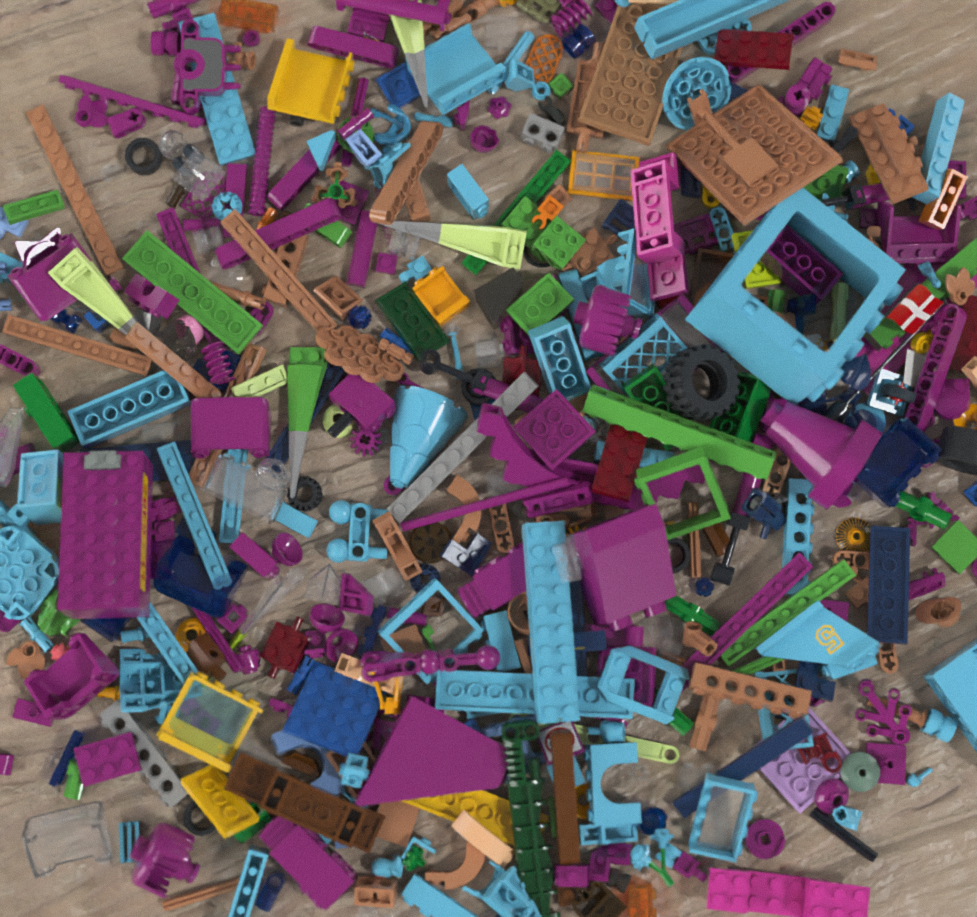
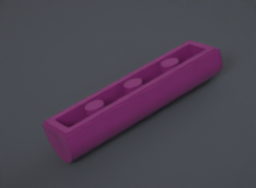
M362 210L360 213L346 285L361 288L366 286L378 223L370 221V211Z

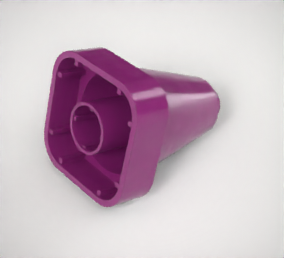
M773 402L761 419V422L769 426L765 434L813 485L807 497L826 510L858 475L882 435V432L863 419L855 428H851L790 402H787L783 407Z

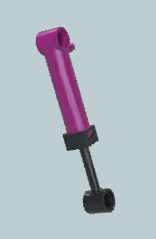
M427 349L422 353L420 370L424 374L432 375L438 370L471 383L470 393L481 398L485 395L497 400L511 386L492 378L491 373L482 369H478L476 376H472L441 363L440 354L436 350ZM530 394L516 409L529 413L544 399Z
M755 433L752 443L772 450L774 443L768 436ZM743 472L734 505L730 512L731 519H728L726 524L733 527L729 538L730 541L726 547L722 563L715 562L710 578L711 581L730 586L735 568L729 566L740 529L747 531L751 519L742 511V505L746 499L752 501L748 496L754 488L759 489L762 480L753 477L752 474Z

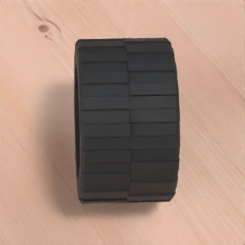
M947 426L943 428L935 460L952 470L977 475V430L961 426Z

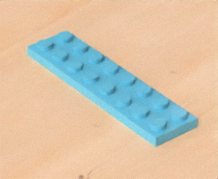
M215 13L193 18L199 25L201 37L218 38L223 43ZM184 21L178 23V24H179V27H180V31H181L182 23H183ZM188 28L187 33H193L196 28ZM191 62L190 65L193 71L195 70L197 64ZM227 71V82H235L232 71ZM237 89L225 90L222 95L216 97H200L220 166L254 157L256 152Z

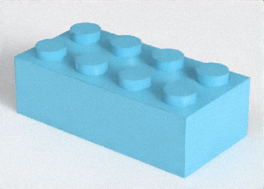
M562 316L529 330L528 334L549 395L557 389L569 401L589 392L591 386L571 324Z

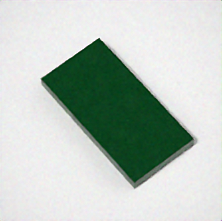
M406 281L375 300L377 306L419 362L425 350L433 349L438 351L449 344L450 340Z

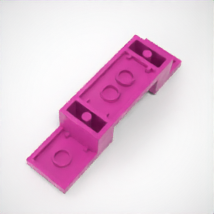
M671 152L640 162L639 168L630 170L637 256L648 266L650 299L653 302L689 292L684 239L674 231L671 191L679 189L676 154Z
M710 867L706 908L747 914V911L791 917H868L870 887L828 882L825 879L728 867L726 869Z

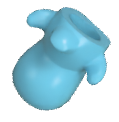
M394 854L392 860L381 857L373 860L371 872L375 877L389 878L393 875L401 879L403 859L401 856Z

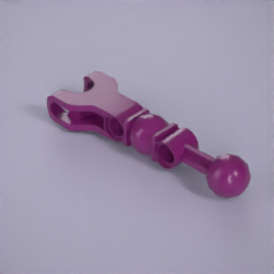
M485 645L476 653L456 654L452 649H446L442 652L438 650V653L428 649L420 654L419 652L414 654L412 652L390 653L387 651H371L364 653L360 662L363 678L366 681L374 682L385 681L397 676L413 675L417 672L418 674L423 672L431 675L439 669L440 672H443V670L453 672L461 665L478 664L483 669L491 670L499 664L501 656L497 648ZM449 657L454 659L451 663L444 662ZM368 658L374 659L373 661L366 662ZM407 661L415 662L414 665L410 667L405 665ZM367 672H376L374 675L367 674Z

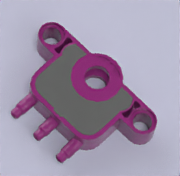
M186 19L182 23L181 52L177 54L174 60L175 72L181 80L180 103L184 111L189 115H194L199 111L200 97H216L222 95L225 90L241 88L240 83L227 82V71L241 70L240 64H227V53L241 52V46L224 45L218 38L201 37L199 25L193 19ZM195 27L196 29L193 33H187L188 28ZM193 62L197 64L195 70L191 72L185 71V66L188 63ZM188 101L195 102L191 108H187L186 103Z

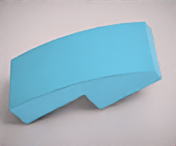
M285 502L281 503L273 518L307 538H310L318 523L316 519Z

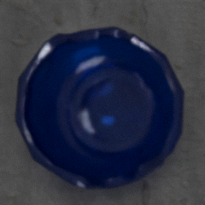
M647 806L641 810V823H637L638 828L643 834L651 836L656 829H666L668 815L659 807Z

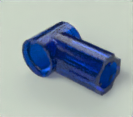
M273 871L268 876L254 904L255 906L266 912L271 911L286 882L284 873ZM278 877L281 884L279 886L273 885L271 878Z

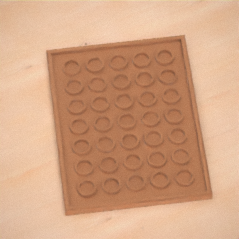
M760 84L713 113L718 122L739 144L752 137L778 164L776 169L749 186L723 159V156L733 149L708 122L699 128L695 125L666 144L667 149L670 152H674L676 158L744 226L843 161L841 155Z

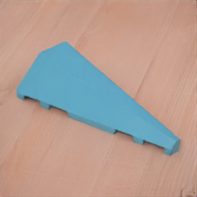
M511 866L495 879L481 897L502 917H541L535 903L529 898L524 889L526 886L516 874L517 869L514 866Z

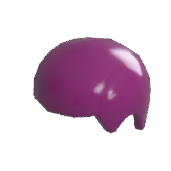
M485 125L475 127L470 134L471 145L479 153L493 151L500 140L497 137L496 130Z

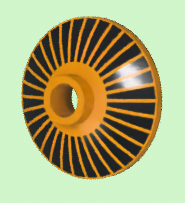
M850 518L843 521L838 526L835 536L840 550L868 552L870 525L860 518ZM854 533L859 534L860 537L858 540H855L853 538Z

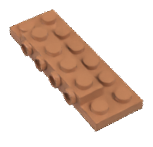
M882 103L849 117L851 126L856 127L858 130L856 136L891 204L928 191V184L920 170L923 167L919 156L915 158L914 146L912 143H907L905 129L900 130V121L897 115L893 116L888 111L886 105Z

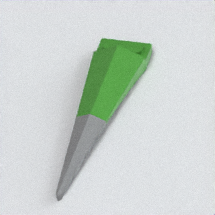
M290 347L287 378L291 498L295 497L306 440L327 368V360L324 356L325 349L322 347Z

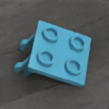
M410 143L387 144L381 149V158L368 167L364 166L366 170L371 171L376 188H381L379 181L381 185H385L393 171L392 162L411 146Z

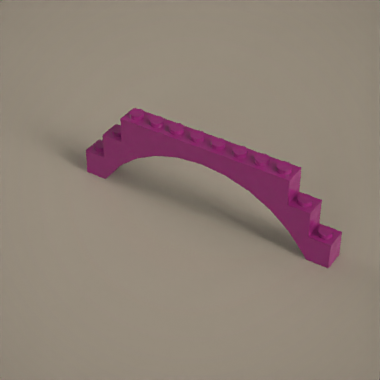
M486 403L482 404L477 421V433H481L484 436H493L490 446V457H494L497 460H506L503 469V481L530 487L567 476L570 486L560 489L580 485V483L589 481L591 487L593 486L595 476L581 475L560 467L551 471L513 430L502 407ZM700 464L648 481L647 485L655 503H657L659 495L668 499H678L685 480L693 484H704L706 478ZM635 482L629 503L593 493L595 501L603 505H614L621 509L631 510L649 506L644 504L641 496L643 491L637 488ZM578 494V497H582L584 494Z

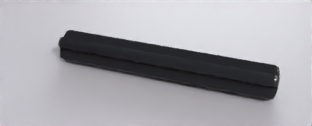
M818 808L812 809L810 817L869 861H875L878 856L877 852Z

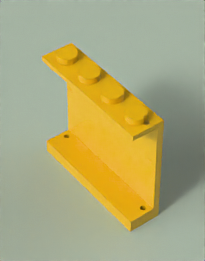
M287 38L267 97L268 109L334 124L335 118L340 116V102L345 100V87H349V73L354 71L355 61H352V53L349 52L346 60L297 50L295 49L294 40Z

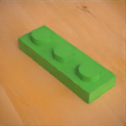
M58 190L3 205L9 225L65 209Z

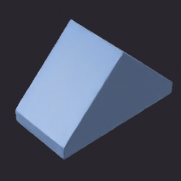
M361 129L345 139L360 164L366 167L382 157L381 152Z

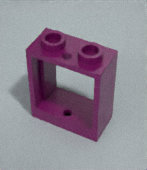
M242 532L229 546L264 578L268 580L270 578L274 579L281 572L279 568L282 565L245 533Z

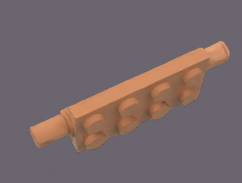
M599 42L594 43L593 55L590 60H578L566 133L579 135L576 151L580 153L582 145V153L588 152L590 137L603 139L604 130L578 122L605 43H601L600 50L598 49Z

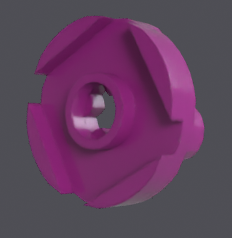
M757 819L748 827L745 845L750 853L757 858L769 859L776 857L782 852L785 846V836L782 828L776 822L769 819ZM767 833L770 842H765L763 845L761 844L760 836H764Z

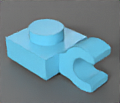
M422 255L407 265L409 270L401 273L399 280L401 283L408 282L413 278L417 281L420 278L427 277L432 268Z

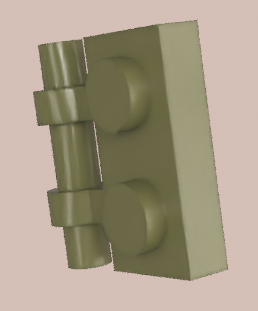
M518 0L516 4L517 7L522 9V12L525 14L529 13L536 18L535 20L544 22L547 25L551 18L546 14H556L562 5L559 0H528L527 2ZM535 4L542 9L539 11L532 6Z

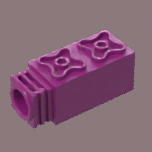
M523 542L510 549L506 557L502 558V556H499L475 570L473 580L458 588V594L473 618H477L486 611L497 610L510 602L512 598L526 591Z
M276 816L260 832L259 838L272 850L269 854L300 884L299 889L320 910L323 908L326 911L357 878L355 875L357 872L337 851L334 850L332 852L327 847L329 844H326L317 833Z

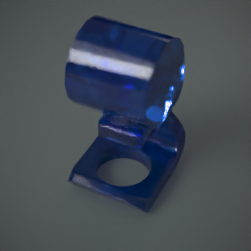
M65 309L50 318V320L59 325L61 322L65 324L66 329L72 334L76 332L83 320L76 314L70 317Z

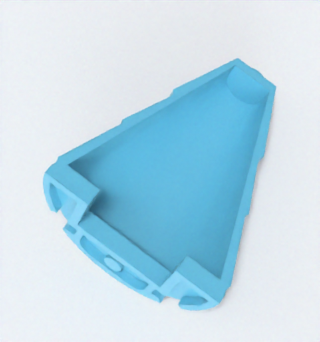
M404 385L398 386L394 395L396 409L393 414L392 446L390 447V482H392L393 486L401 489L403 487L408 488L430 466V462L462 427L468 416L461 406L458 408L454 406V401L433 391L416 386H410L409 389H405L406 386Z

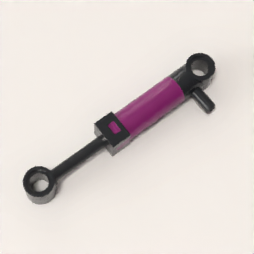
M877 183L866 186L861 184L849 186L842 192V196L819 201L827 207L845 203L846 210L848 211L858 209L862 205L878 203V201H888L889 198L882 184ZM912 197L907 198L910 211H915L917 209L915 199Z

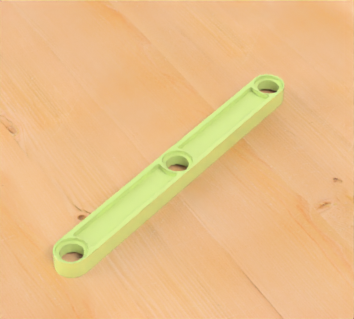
M512 713L509 717V720L512 719V717L516 714L521 715L522 717H525L530 714ZM559 722L539 723L538 726L541 730ZM574 724L582 744L605 743L602 741L601 735H599L598 742L591 743L588 740L589 727ZM535 726L527 728L526 731L533 733ZM630 736L625 738V742L637 743L638 757L668 764L675 763L679 758V752L673 746ZM673 749L675 751V758L673 760L665 758L666 750Z

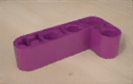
M585 624V632L605 630L606 645L643 647L644 627L628 626L611 632L609 625Z

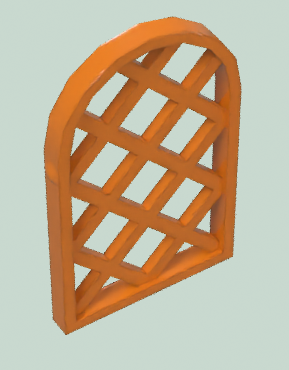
M547 34L539 37L534 43L526 65L529 63L530 67L534 69V79L547 84L551 82L563 52L561 41L554 35ZM548 38L549 42L543 44L541 39ZM555 42L560 44V47L557 49L553 45ZM551 45L553 50L546 52L545 46ZM542 48L544 54L538 56L536 50ZM561 50L560 55L558 57L556 51ZM534 51L536 57L531 58L532 53ZM554 53L556 59L550 61L548 55ZM546 56L548 62L541 64L539 58ZM537 59L539 65L533 67L531 61ZM557 61L555 67L553 68L551 63ZM549 64L551 70L545 72L543 66ZM541 67L543 73L536 75L535 69ZM552 73L548 80L547 74Z

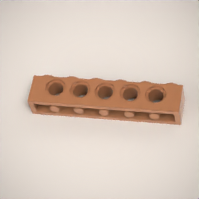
M695 663L692 667L688 690H692L696 695L708 694L712 695V698L716 700H724L725 698L731 700L733 704L743 705L745 703L751 705L753 709L762 710V708L769 709L773 714H789V717L793 719L801 715L804 718L808 714L812 693L809 690ZM706 679H712L715 682V687H710ZM726 683L734 686L733 692L726 689ZM745 688H750L753 691V696H748L745 693ZM764 693H769V694H771L772 697H773V700H772V701L766 700V699H765V696H764ZM785 697L791 700L792 706H787L784 703Z

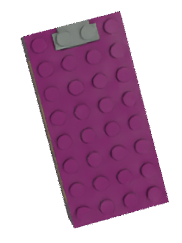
M143 451L64 453L58 610L70 619L149 617L153 464Z

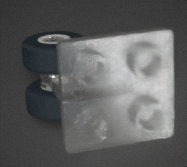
M186 144L182 150L185 156L183 158L178 156L172 162V165L177 170L173 180L201 201H204L225 175V171L205 157L198 148L192 144Z

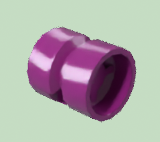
M152 31V55L164 56L167 53L168 56H177L181 52L180 33L168 31L165 34L163 31Z

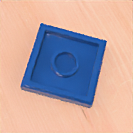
M406 62L375 79L389 104L396 105L400 109L421 97L414 77L408 71Z

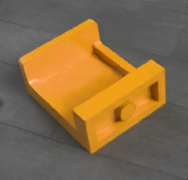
M444 266L440 268L435 267L429 272L428 277L425 279L420 278L414 283V293L439 327L470 306V300L466 295H463L445 271Z

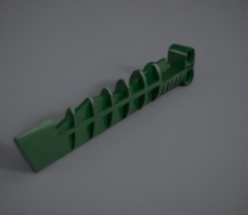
M533 719L508 721L502 725L501 733L503 746L506 747L504 754H507L505 761L508 762V765L505 767L509 769L506 776H510L507 784L518 878L526 886L524 889L529 898L535 903L541 917H561L560 912H549L551 895L558 893L557 889H552L555 867L552 866L547 852L553 846L544 843L539 829L550 826V822H539L540 806L548 803L546 799H541L545 777L541 776L540 759L535 757L528 759L530 777H526L522 741L536 739L540 729ZM528 725L535 726V731L531 734L525 732V728ZM507 728H515V734L507 736L505 734Z

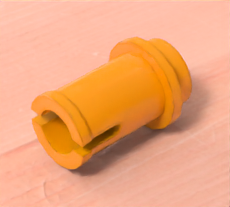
M107 686L97 696L113 698L114 701L120 699V686Z

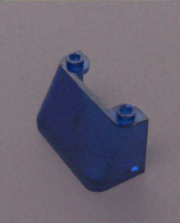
M178 534L157 563L154 578L155 589L161 594L216 618L223 617L247 572L248 565L237 560L231 561L227 568L232 579L231 585L229 587L222 586L221 589H214L201 556L194 553L195 547L193 542Z

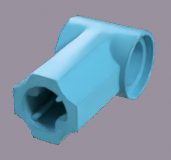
M840 806L839 808H834L832 815L835 818V822L840 823L839 825L857 831L863 812L847 806Z

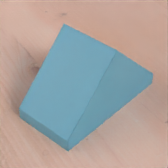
M330 130L307 141L320 171L324 170L336 139L335 131Z

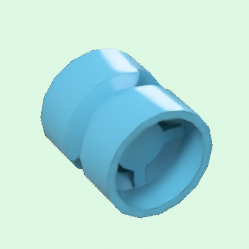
M931 708L928 711L923 727H921V731L931 736L936 734L937 739L948 743L956 731L958 720L947 715L943 717L941 712Z

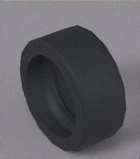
M137 138L128 144L125 150V160L134 173L148 176L160 168L162 153L153 140ZM147 146L154 151L155 158L148 166H137L133 161V154L138 148Z
M475 368L467 372V374L476 376L478 369H482L491 373V377L496 379L492 372L483 368ZM462 380V394L471 404L481 406L483 403L488 404L493 400L488 396L482 398L474 397L468 390L469 382Z
M677 537L667 540L668 544L677 545L683 553L682 561L677 566L672 567L673 574L682 571L690 560L688 545Z
M192 801L184 810L183 815L184 825L188 831L194 835L205 836L217 830L213 823L208 828H198L194 825L191 816L193 810L198 805L195 801Z

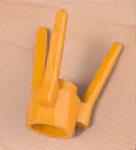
M396 677L394 697L386 698V702H384L378 681H374L380 701V709H385V714H400L403 681L399 689V677Z

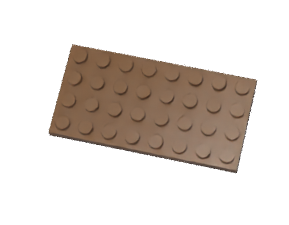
M632 3L627 7H620L618 5L578 122L650 146L664 105L662 102L664 87L668 78L676 69L683 47L651 60L644 47L645 42H641L634 27L638 17L667 6V4Z

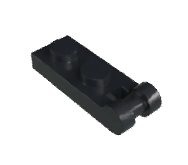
M854 126L848 127L843 138L840 141L836 139L830 147L839 154L854 140L858 133L857 128Z

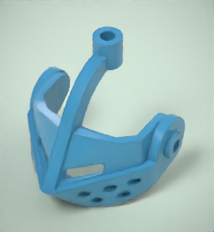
M393 104L388 105V111L396 114L394 118L380 112L377 108H372L371 112L375 118L382 117L393 122L386 133L377 132L374 135V140L381 144L394 145L402 142L408 136L411 124L402 109ZM402 128L404 129V130L401 131L400 133L395 134L397 131L401 130Z

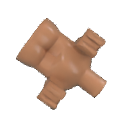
M234 42V45L241 46V52L227 55L228 64H240L241 68L254 70L256 65L255 53L252 51L243 52L242 43Z

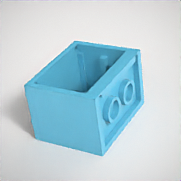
M59 450L21 454L17 508L35 525L61 523L64 455Z

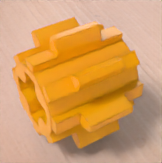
M807 106L800 120L810 129L815 130L823 114L820 113L821 109L812 106V108Z

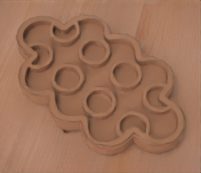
M347 325L340 326L337 330L330 327H322L317 330L315 341L320 347L325 349V359L333 365L342 366L348 374L360 375L362 379L370 383L380 382L382 378L389 381H397L402 378L404 373L403 365L388 354L386 350L379 349V342L372 335L367 333L360 334L357 329Z

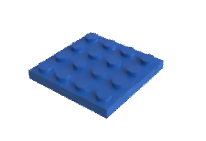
M315 662L287 719L283 732L348 757V753L359 755L380 708L376 688L335 672V668ZM381 690L384 699L387 692Z

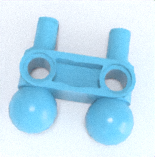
M337 500L332 503L329 508L331 520L337 524H345L350 521L349 543L340 538L330 541L326 548L328 558L336 563L344 562L347 559L348 561L367 562L369 558L387 559V548L370 547L368 540L371 520L388 511L386 509L372 508L371 504H350L344 500ZM361 508L365 510L366 515L363 518H357L355 511ZM361 547L363 555L360 557L354 556L352 553L353 548Z

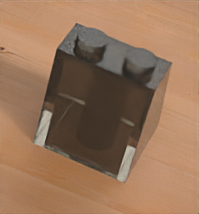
M514 267L474 290V299L493 330L498 328L503 318L507 315L506 309L523 292L524 277L519 270L516 272Z

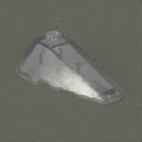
M10 407L0 421V487H7L15 470L25 411L22 408Z

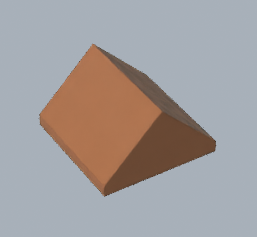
M337 275L313 290L315 296L343 322L363 301Z

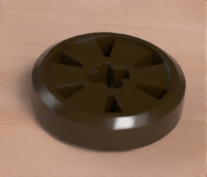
M439 522L415 528L410 536L411 551L421 562L427 564L438 563L444 560L440 554L448 541L452 540L451 534ZM429 537L436 539L435 546L432 548L430 545L426 546L425 544L428 542L426 539Z

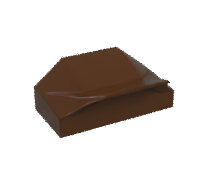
M721 523L702 528L716 557L724 555L730 539Z
M299 751L285 755L281 762L314 778H319L322 772L317 759Z

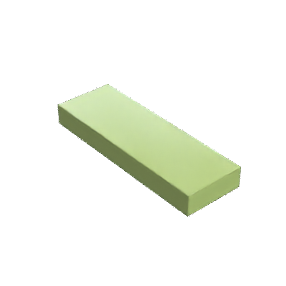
M279 365L231 387L234 397H259L287 384V373L284 366Z

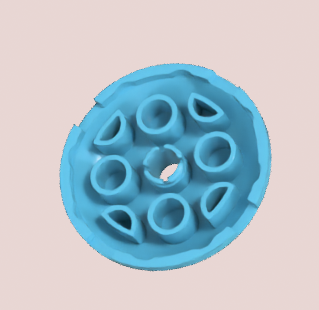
M695 57L683 62L672 72L665 84L662 97L664 112L672 124L683 130H689L695 126L687 99L690 97L694 100L699 97L701 89L707 93L712 114L727 105L730 98L731 85H729V73L720 62L710 57Z

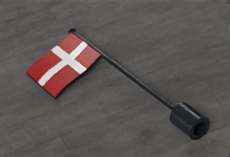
M915 283L884 317L892 319L902 330L910 333V335L871 374L870 381L944 304H947L945 298L940 300L934 297L925 286ZM856 390L846 402L835 401L822 416L842 423L850 414L848 404L862 390Z

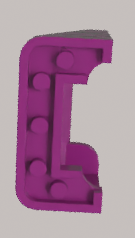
M72 233L63 235L58 242L59 249L30 269L16 267L7 275L40 321L49 320L78 300L64 290L48 273L76 247L80 249L90 262L92 261Z
M262 397L193 399L191 401L192 457L204 459L210 455L211 450L248 449L249 453L255 458L270 456L272 415L268 400Z
M76 633L71 636L68 643L70 649L47 670H33L29 677L23 681L46 720L70 718L120 675L116 665L85 633Z

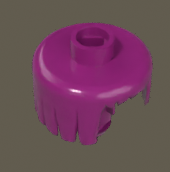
M597 285L593 289L589 303L579 301L573 323L582 325L579 338L580 346L613 356L618 348L616 343L620 341L621 337L626 338L628 335L632 336V339H637L642 320L640 318L638 320L633 319V315L627 314V309L620 307H629L631 296L609 289L604 285Z
M166 822L158 823L148 839L139 835L129 855V858L136 861L131 876L132 883L161 898H167L166 894H164L167 893V889L164 887L169 886V881L162 877L168 879L173 877L179 881L185 879L186 883H193L199 872L200 865L197 861L195 863L191 862L190 854L186 850H193V846L190 843H195V837Z

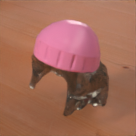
M184 315L158 332L156 337H161L164 345L182 360L188 362L196 353L197 345L202 340L204 331L202 325L194 317Z

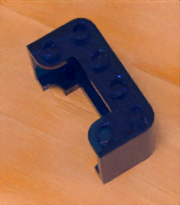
M908 418L898 419L878 440L866 463L853 481L880 506L885 508L895 507L901 500L899 498L901 492L909 485L907 482L912 477L915 478L919 475L923 464H933L937 461L942 449Z

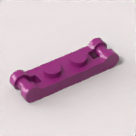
M585 481L580 483V485L523 498L522 500L523 504L527 507V517L532 518L591 504L595 501L594 494L591 493V483ZM578 494H584L582 497H578Z

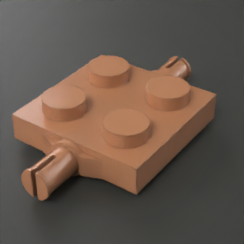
M593 228L581 235L586 241L562 269V272L572 268L577 269L581 278L596 272L597 266L611 258H615L609 249L611 244L618 241L615 234L604 239Z

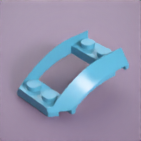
M628 645L627 647H618L611 650L597 687L605 695L606 701L663 724H668L675 719V717H672L684 683L686 679L690 681L688 669ZM631 657L667 671L653 708L617 694Z

